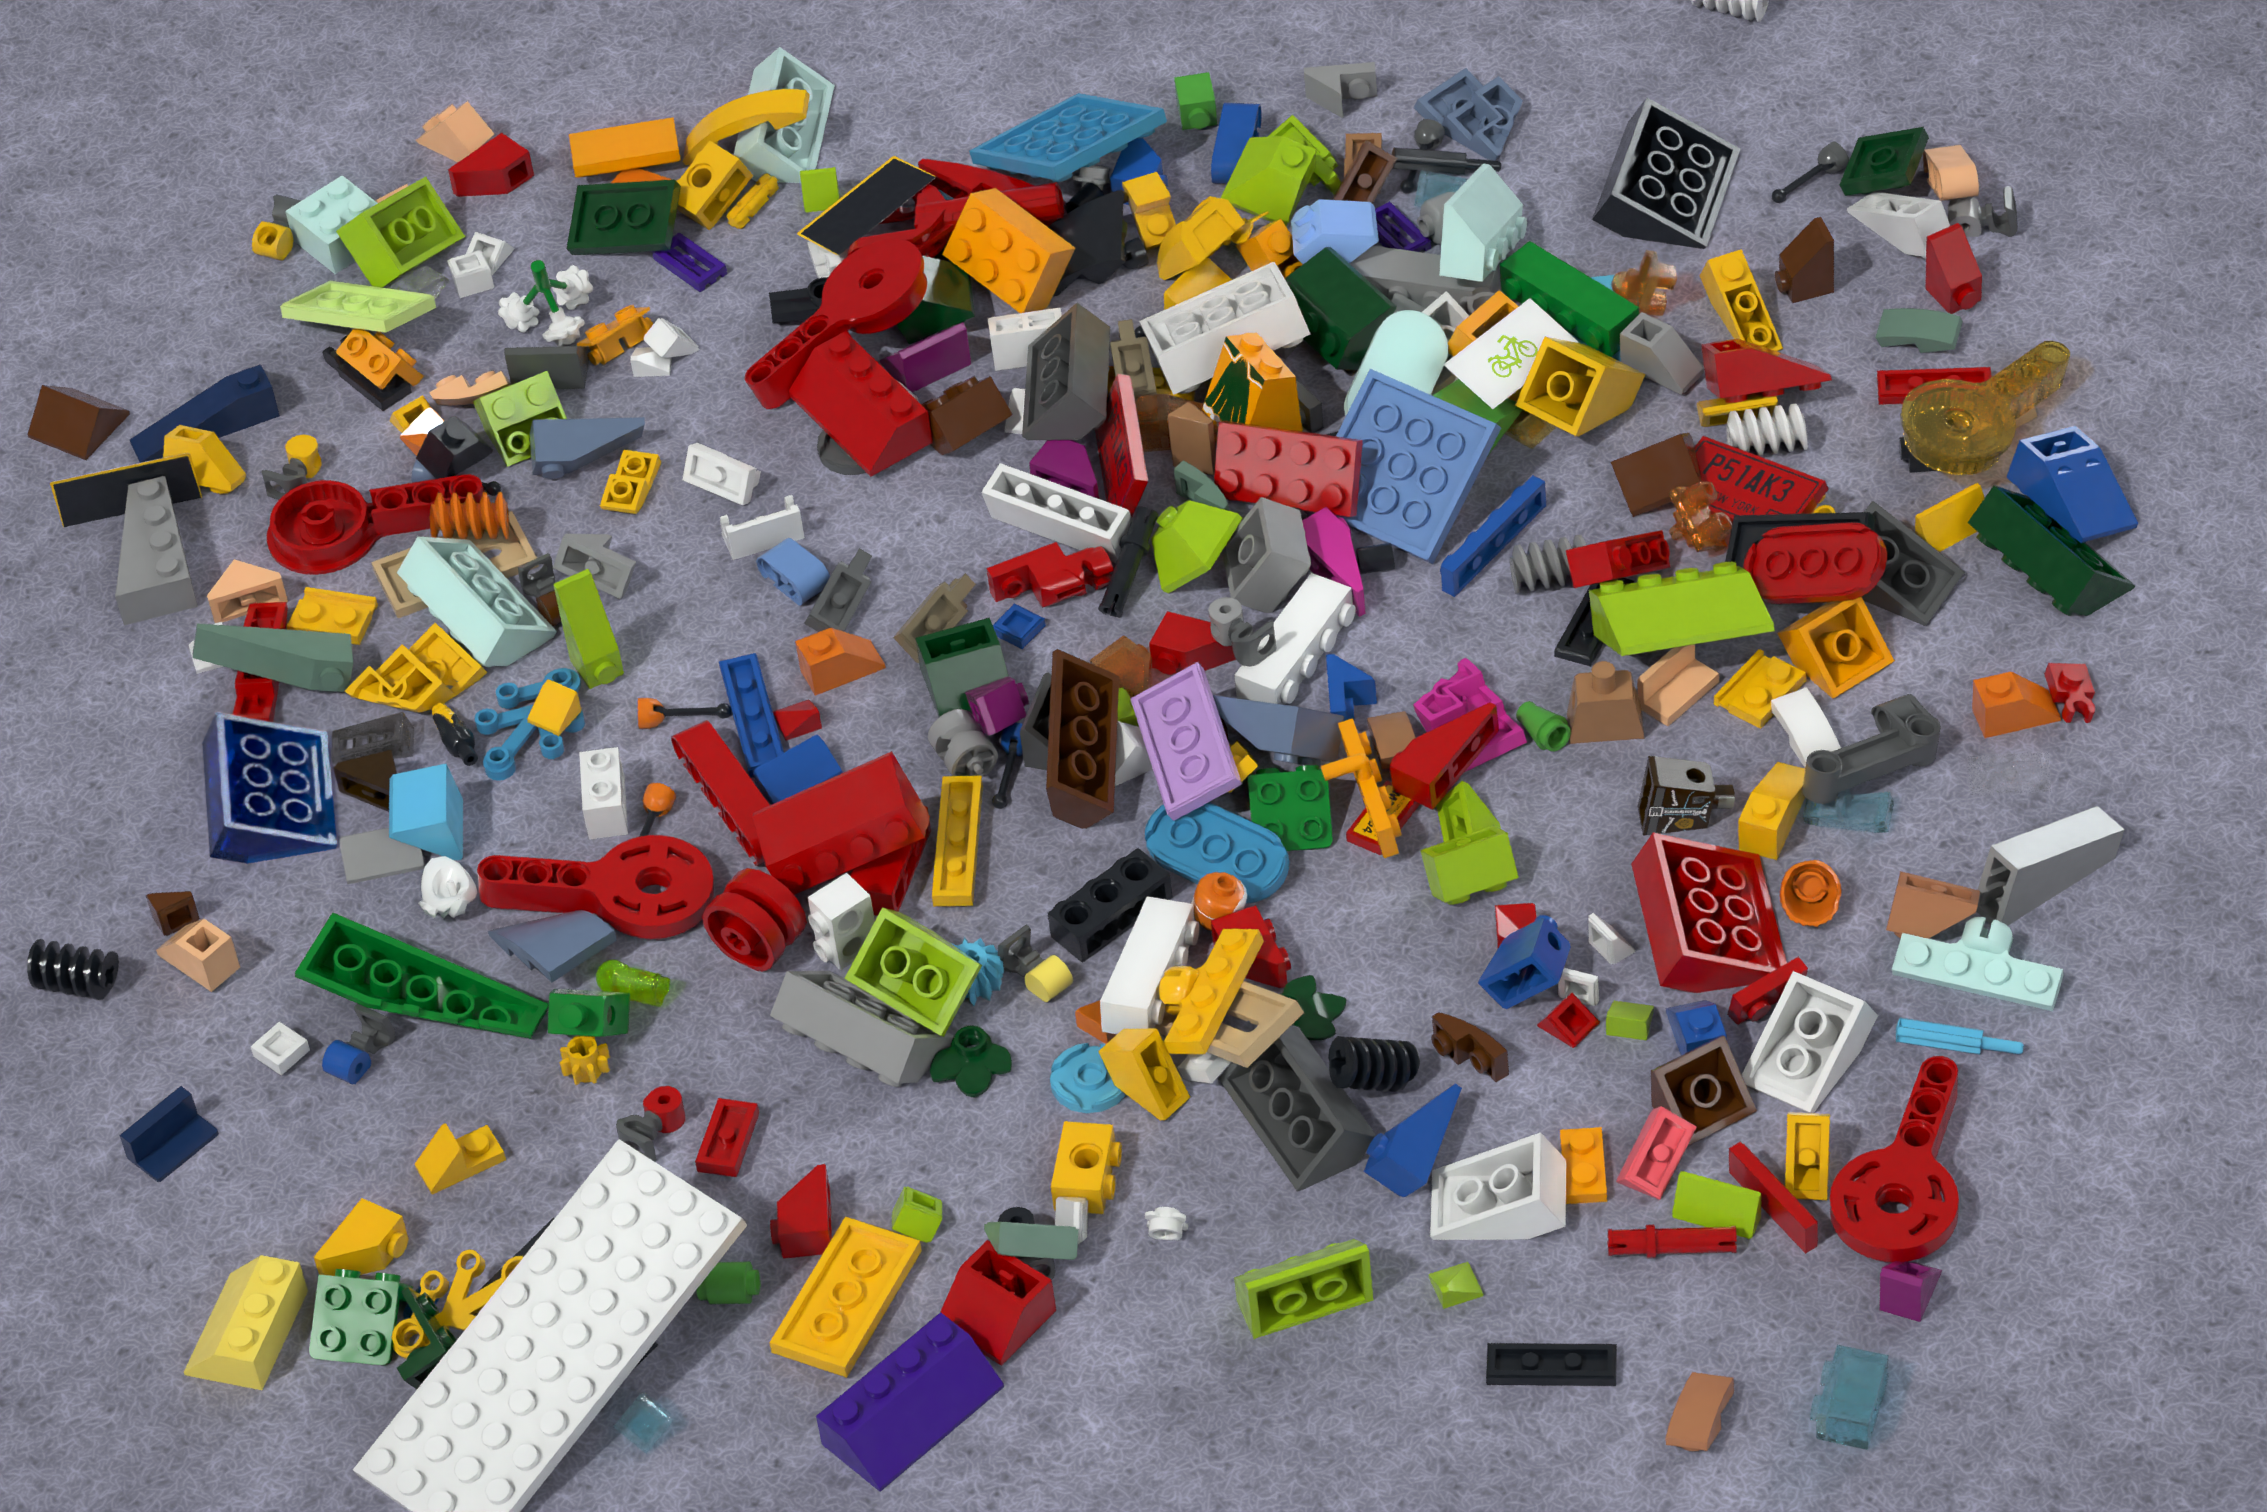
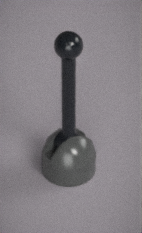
M1421 120L1417 125L1414 135L1419 149L1435 150L1442 143L1445 129L1435 120ZM1410 170L1407 179L1401 182L1400 189L1403 193L1409 194L1413 192L1415 188L1413 181L1418 171Z
M1837 142L1829 143L1819 152L1817 158L1818 165L1785 188L1774 190L1772 200L1776 203L1784 202L1787 194L1821 171L1828 174L1842 171L1849 162L1846 151Z

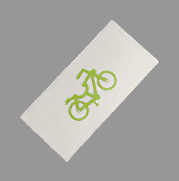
M1529 298L1447 361L1444 366L1488 406L1494 409L1524 385L1545 336L1576 343L1579 342Z

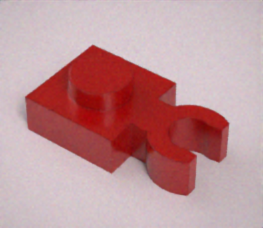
M2048 663L2044 675L2053 702L2065 704L2062 710L2064 721L2071 723L2074 713L2079 712L2084 716L2085 723H2090L2095 713V705L2092 702L2095 691L2086 664Z

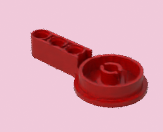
M885 239L856 250L838 264L825 282L820 308L747 370L745 381L762 407L774 409L791 398L788 391L815 347L844 331L849 334L848 330L859 334H871L886 330L903 321L918 307L927 290L924 259L918 248L907 240Z
M475 475L451 476L370 489L372 503H368L359 491L346 483L331 480L309 482L290 490L275 504L271 512L270 525L267 531L268 549L277 563L293 572L310 575L336 572L359 561L369 552L375 542L382 537L430 529L431 504H434L438 493H442L445 503L448 504L453 493H457L460 503H464L468 492H472L475 502L479 503L484 492L481 480Z

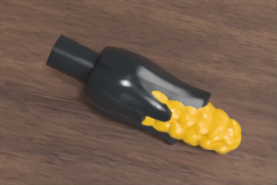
M443 703L434 705L432 708L433 720L447 751L454 757H460L467 766L475 764L478 756L474 751L475 738L472 731L466 726L464 721H460L458 716L447 705Z

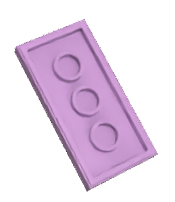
M1198 662L1131 698L1167 815L1173 821L1242 784L1205 670Z

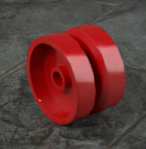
M750 868L738 871L726 885L724 892L717 895L705 908L702 916L705 930L711 940L725 955L749 968L762 972L773 967L783 955L786 946L794 943L807 924L805 911L800 902L784 884L765 872Z

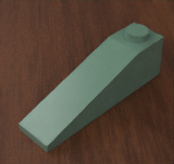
M197 623L192 653L194 659L309 690L345 692L350 685L353 667L351 634Z

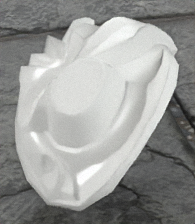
M446 856L432 858L423 871L421 880L423 900L418 904L424 913L433 919L437 913L443 918L447 915L455 918L465 914L467 904L476 898L478 891L473 879L460 863Z

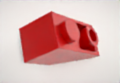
M500 133L448 169L453 194L457 197L508 194L534 176L529 151L503 133Z
M1256 905L1211 920L1213 945H1215L1223 929H1259L1264 942L1245 978L1277 988L1285 987L1287 984L1286 971L1291 970L1288 953L1284 947H1277L1273 924L1269 918L1263 920Z

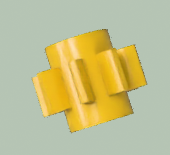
M574 1036L567 1044V1047L560 1048L562 1060L559 1063L562 1075L569 1076L572 1074L575 1085H578L580 1082H592L595 1084L602 1072L608 1073L610 1071L608 1059L610 1058L608 1046L606 1043L597 1046L595 1036Z

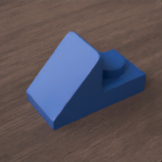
M1335 654L1326 655L1330 713L1344 716V721L1352 718L1355 721L1354 706L1377 704L1375 680Z

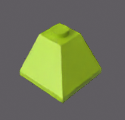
M1284 136L1249 138L1221 198L1229 200L1233 207L1255 216L1268 211L1269 214L1261 218L1270 222L1282 219L1287 227L1316 168V149Z
M1191 500L1176 508L1172 505L1166 508L1158 517L1156 522L1159 526L1151 537L1161 590L1170 593L1209 571L1243 518L1238 513Z

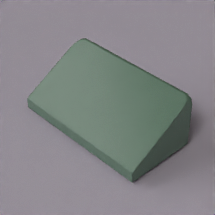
M987 1222V1224H984V1231L995 1251L1000 1255L1074 1260L1077 1257L1079 1229H1076V1227L1011 1222Z

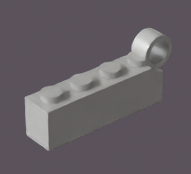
M1372 246L1349 263L1390 301H1392L1394 293H1398L1424 308H1427L1447 291L1470 316L1499 290L1498 265L1496 270L1492 271L1483 282L1439 276L1441 255Z

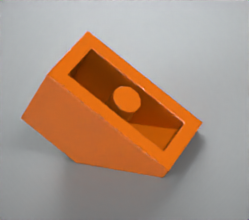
M828 628L795 641L800 671L815 696L886 668L871 640L834 628Z
M2010 671L1973 680L1972 711L1984 738L2061 721L2060 714L2049 690Z

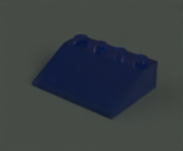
M216 712L202 742L210 858L249 864L336 849L337 836L328 732Z

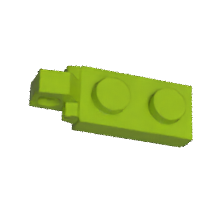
M1291 115L1267 137L1284 136L1316 149V168L1308 184L1311 183L1315 187L1321 181L1334 195L1341 184V180L1337 177L1338 175L1333 171L1339 165L1330 151L1294 115Z

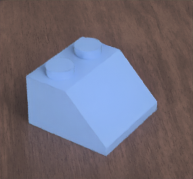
M1319 199L1311 206L1306 205L1299 209L1291 220L1294 256L1302 264L1306 263L1325 247H1331L1348 263H1351L1379 241L1375 206L1371 202Z

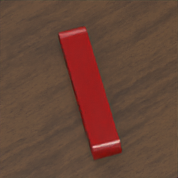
M705 720L671 736L672 746L677 757L685 760L686 763L683 765L696 784L700 782L703 785L700 789L714 808L718 806L721 811L718 814L731 832L735 831L738 834L736 839L749 858L753 856L756 859L753 862L754 865L759 866L765 863L752 815L754 812L770 806V804L712 724Z

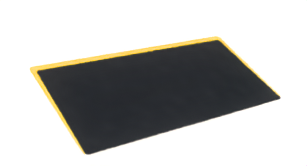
M893 156L806 225L797 235L839 256L853 242L866 235L936 177Z
M190 453L50 483L63 527L124 515L128 485L161 476L166 477L173 504L202 498Z

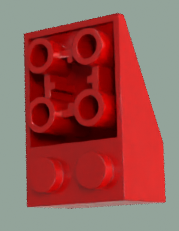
M1738 338L1701 344L1707 389L1720 399L1725 398L1726 403L1745 401L1748 399L1747 394L1762 392L1763 397L1778 396L1785 393L1784 388L1799 386L1800 391L1815 390L1822 387L1821 382L1832 381L1831 375L1815 364Z

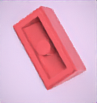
M1662 1106L1653 1109L1616 1182L1660 1200L1697 1127Z

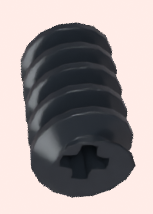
M37 939L33 943L27 960L28 979L31 986L35 989L41 990L46 988L50 992L61 991L66 995L90 996L95 1000H103L114 986L119 969V958L115 951L108 952L104 959L103 951L98 948L89 954V949L86 946H80L75 953L72 944L67 943L60 949V944L57 941H51L46 947L43 939Z
M1337 1036L1332 1041L1328 1054L1330 1078L1337 1088L1342 1089L1349 1087L1350 1089L1357 1090L1362 1088L1364 1090L1376 1089L1377 1091L1389 1090L1390 1092H1400L1409 1081L1414 1079L1420 1065L1419 1053L1416 1047L1409 1041Z

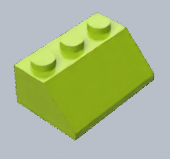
M1356 1239L1342 1243H1333L1323 1249L1302 1256H1293L1283 1262L1261 1269H1252L1243 1275L1234 1277L1236 1300L1253 1339L1374 1300L1369 1249L1365 1243Z

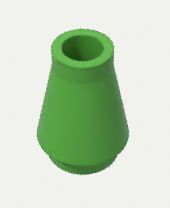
M1531 701L1523 703L1517 710V720L1523 724L1540 749L1558 751L1567 744L1571 730L1565 717L1541 708Z

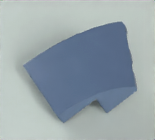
M1465 68L1419 98L1414 109L1423 118L1439 122L1444 127L1446 136L1482 157L1495 161L1502 152L1523 100L1499 76L1483 86Z
M576 910L488 931L489 936L509 956L515 954L530 970L537 968L551 983L617 941L614 929L596 915L584 910Z

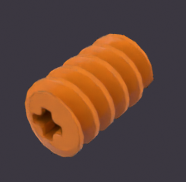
M468 492L464 503H460L457 493H453L448 504L445 503L442 493H438L434 504H431L430 507L431 537L437 538L441 530L444 538L452 539L456 530L460 539H467L471 529L475 539L481 540L486 529L490 539H497L499 531L502 529L505 539H508L509 510L503 493L498 492L494 503L490 502L487 492H483L479 503L475 502L472 492Z

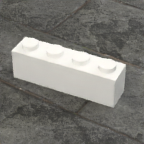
M1001 463L981 492L991 518L1078 550L1102 546L1111 562L1114 563L1117 562L1122 549L1119 546L1123 535H1127L1132 522L1128 509Z
M1311 573L1274 622L1276 651L1255 666L1241 665L1235 673L1237 699L1282 705L1286 703L1291 704L1295 700L1299 685L1304 678H1310L1314 674L1318 659L1324 651L1330 652L1334 647L1337 634L1343 626L1348 627L1352 623L1356 607L1353 605L1352 587ZM1269 635L1261 640L1258 651L1267 644Z
M1146 897L1100 1000L1102 1032L1118 1034L1123 1029H1148L1162 1023L1165 1014V1004L1159 998L1160 980L1164 977V972L1174 966L1187 965L1188 949L1190 945H1196L1199 937L1200 924L1198 921H1194V904Z

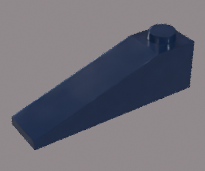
M259 364L224 377L131 438L130 444L139 462L163 458L164 436L179 425L212 431L220 438L279 417L280 414L273 388L262 365Z

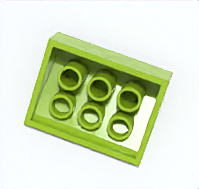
M1736 562L1717 563L1713 565V570L1699 572L1698 568L1680 569L1675 571L1676 576L1661 578L1660 574L1642 575L1637 578L1638 582L1624 585L1622 580L1605 581L1600 583L1599 589L1589 590L1594 636L1621 656L1775 631L1771 616L1750 573L1744 568L1737 566Z

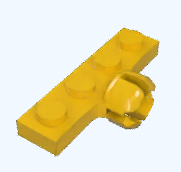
M1223 929L1202 967L1194 969L1190 966H1174L1164 972V977L1161 978L1159 985V998L1164 1004H1170L1165 1006L1167 1013L1177 1015L1164 1040L1169 1054H1206L1264 942L1259 929Z

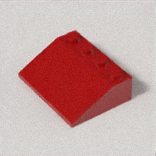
M1654 832L1651 834L1631 865L1660 986L1692 993L1748 986L1787 963L1759 854Z

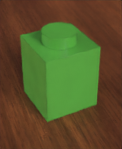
M1210 73L1174 77L1176 101L1182 130L1202 129L1207 126L1218 125Z

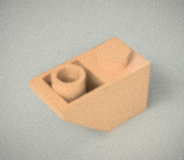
M467 101L458 108L451 104L440 114L437 113L422 126L426 132L416 141L458 163L481 147L494 133Z
M201 919L184 926L156 950L158 956L211 992L240 968L231 936L206 919Z

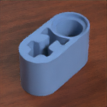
M786 538L756 560L761 575L764 578L769 577L775 582L773 585L799 606L821 592L830 577L824 564L791 538Z

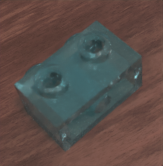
M1837 1345L1833 1361L1826 1360L1822 1369L1821 1386H1825L1823 1394H1815L1811 1406L1810 1420L1816 1421V1439L1868 1450L1888 1383L1889 1355Z

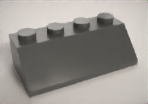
M1079 303L1071 307L1028 346L1022 437L1028 441L1082 439L1091 430L1100 428L1106 420L1110 326Z
M1291 1025L1248 1068L1231 1062L1219 1077L1223 1087L1296 1191L1304 1190L1357 1165L1376 1136L1344 1089L1337 1088L1332 1083L1329 1068L1297 1026Z

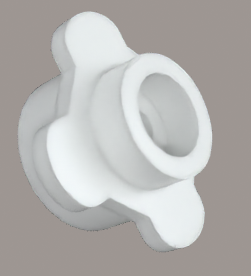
M1103 166L1080 168L1079 176H1073V180L1082 181V187L1090 182L1103 190L1104 184L1111 183L1110 178H1108L1109 168Z
M1158 1207L1155 1211L1145 1213V1219L1149 1220L1147 1221L1148 1234L1154 1239L1179 1240L1182 1238V1230H1188V1224L1185 1223L1186 1215L1180 1213L1175 1208Z

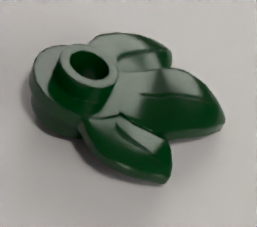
M1313 975L1293 979L1285 985L1283 993H1280V995L1296 1000L1304 1011L1292 1025L1299 1027L1308 1040H1325L1333 1037L1336 1034V1030L1331 1022L1344 1011L1347 1003L1346 998L1316 992V981Z
M974 1025L965 1026L956 1032L950 1047L939 1051L935 1055L930 1069L931 1079L933 1082L955 1080L957 1087L963 1094L969 1097H977L988 1090L992 1074L998 1075L1011 1072V1055L1005 1047L993 1044L990 1036L982 1028Z

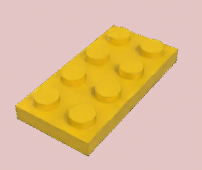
M845 1216L769 1342L771 1353L847 1378L922 1251L920 1240Z

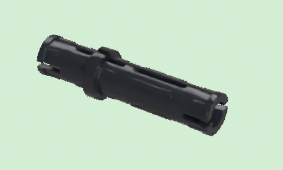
M1138 506L1135 508V514L1128 533L1123 535L1119 543L1122 549L1102 602L1098 607L1099 611L1105 615L1108 608L1110 609L1114 602L1110 616L1122 617L1123 608L1142 557L1146 556L1149 552L1150 544L1148 541L1159 515L1154 510H1151L1149 516L1143 522L1148 507Z

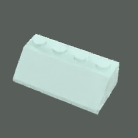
M781 47L754 68L748 95L779 89L806 90L810 94L806 119L775 130L771 123L766 121L739 132L734 156L739 158L754 175L751 178L754 181H757L763 174L767 173L771 177L775 176L778 182L801 183L800 171L816 169L835 85Z
M1482 164L1444 204L1439 276L1483 282L1492 271L1496 270L1501 260H1505L1506 255L1511 249L1515 248L1519 240L1525 236L1527 218L1522 217L1523 204L1489 164Z
M417 536L397 571V574L408 584V590L424 601L429 607V612L437 619H440L451 630V636L463 643L472 653V658L482 666H508L552 639L557 632L471 540Z

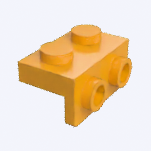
M354 328L336 351L341 358L380 389H384L396 373L412 386L417 385L424 377L413 368L417 361L401 348L396 353L392 351L391 348L395 343L378 331L372 335L367 330Z

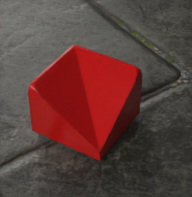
M1534 903L1495 905L1498 948L1509 934L1534 922L1536 918V905Z

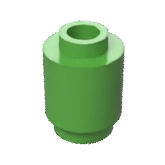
M749 1261L718 1262L697 1288V1296L700 1301L708 1300L710 1305L750 1304L752 1296L759 1295L760 1273L758 1270H753L752 1264Z

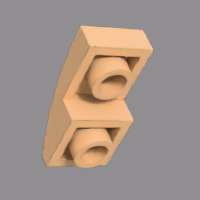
M489 371L475 379L476 384L470 386L462 375L457 378L455 375H451L440 380L436 384L437 388L429 393L438 405L474 404V400L511 384L502 371L498 373Z

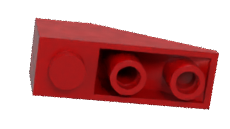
M1662 530L1566 550L1574 588L1671 568L1669 562L1670 549L1667 541L1664 539Z

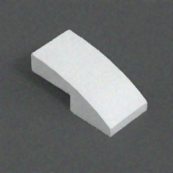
M1807 687L1771 700L1772 713L1788 733L1790 746L1804 767H1806V760L1810 753L1818 750L1832 752L1841 748L1827 718Z

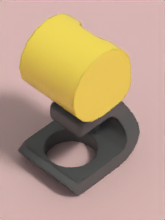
M1026 924L998 945V956L1003 961L1005 972L1018 973L1025 977L1027 989L1044 1002H1049L1073 983V976L1067 965L1057 956L1051 955L1047 959H1042L1036 950L1032 951L1030 945L1031 929Z

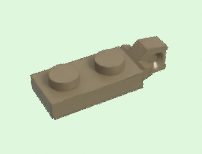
M1132 319L1118 321L1120 340L1110 342L1115 378L1117 374L1130 376L1135 404L1157 401L1147 337L1135 338Z
M966 573L959 579L955 578L949 585L945 581L940 583L925 598L893 638L915 662L919 663L915 638L955 627L968 612L966 609L967 604L963 599L976 584Z

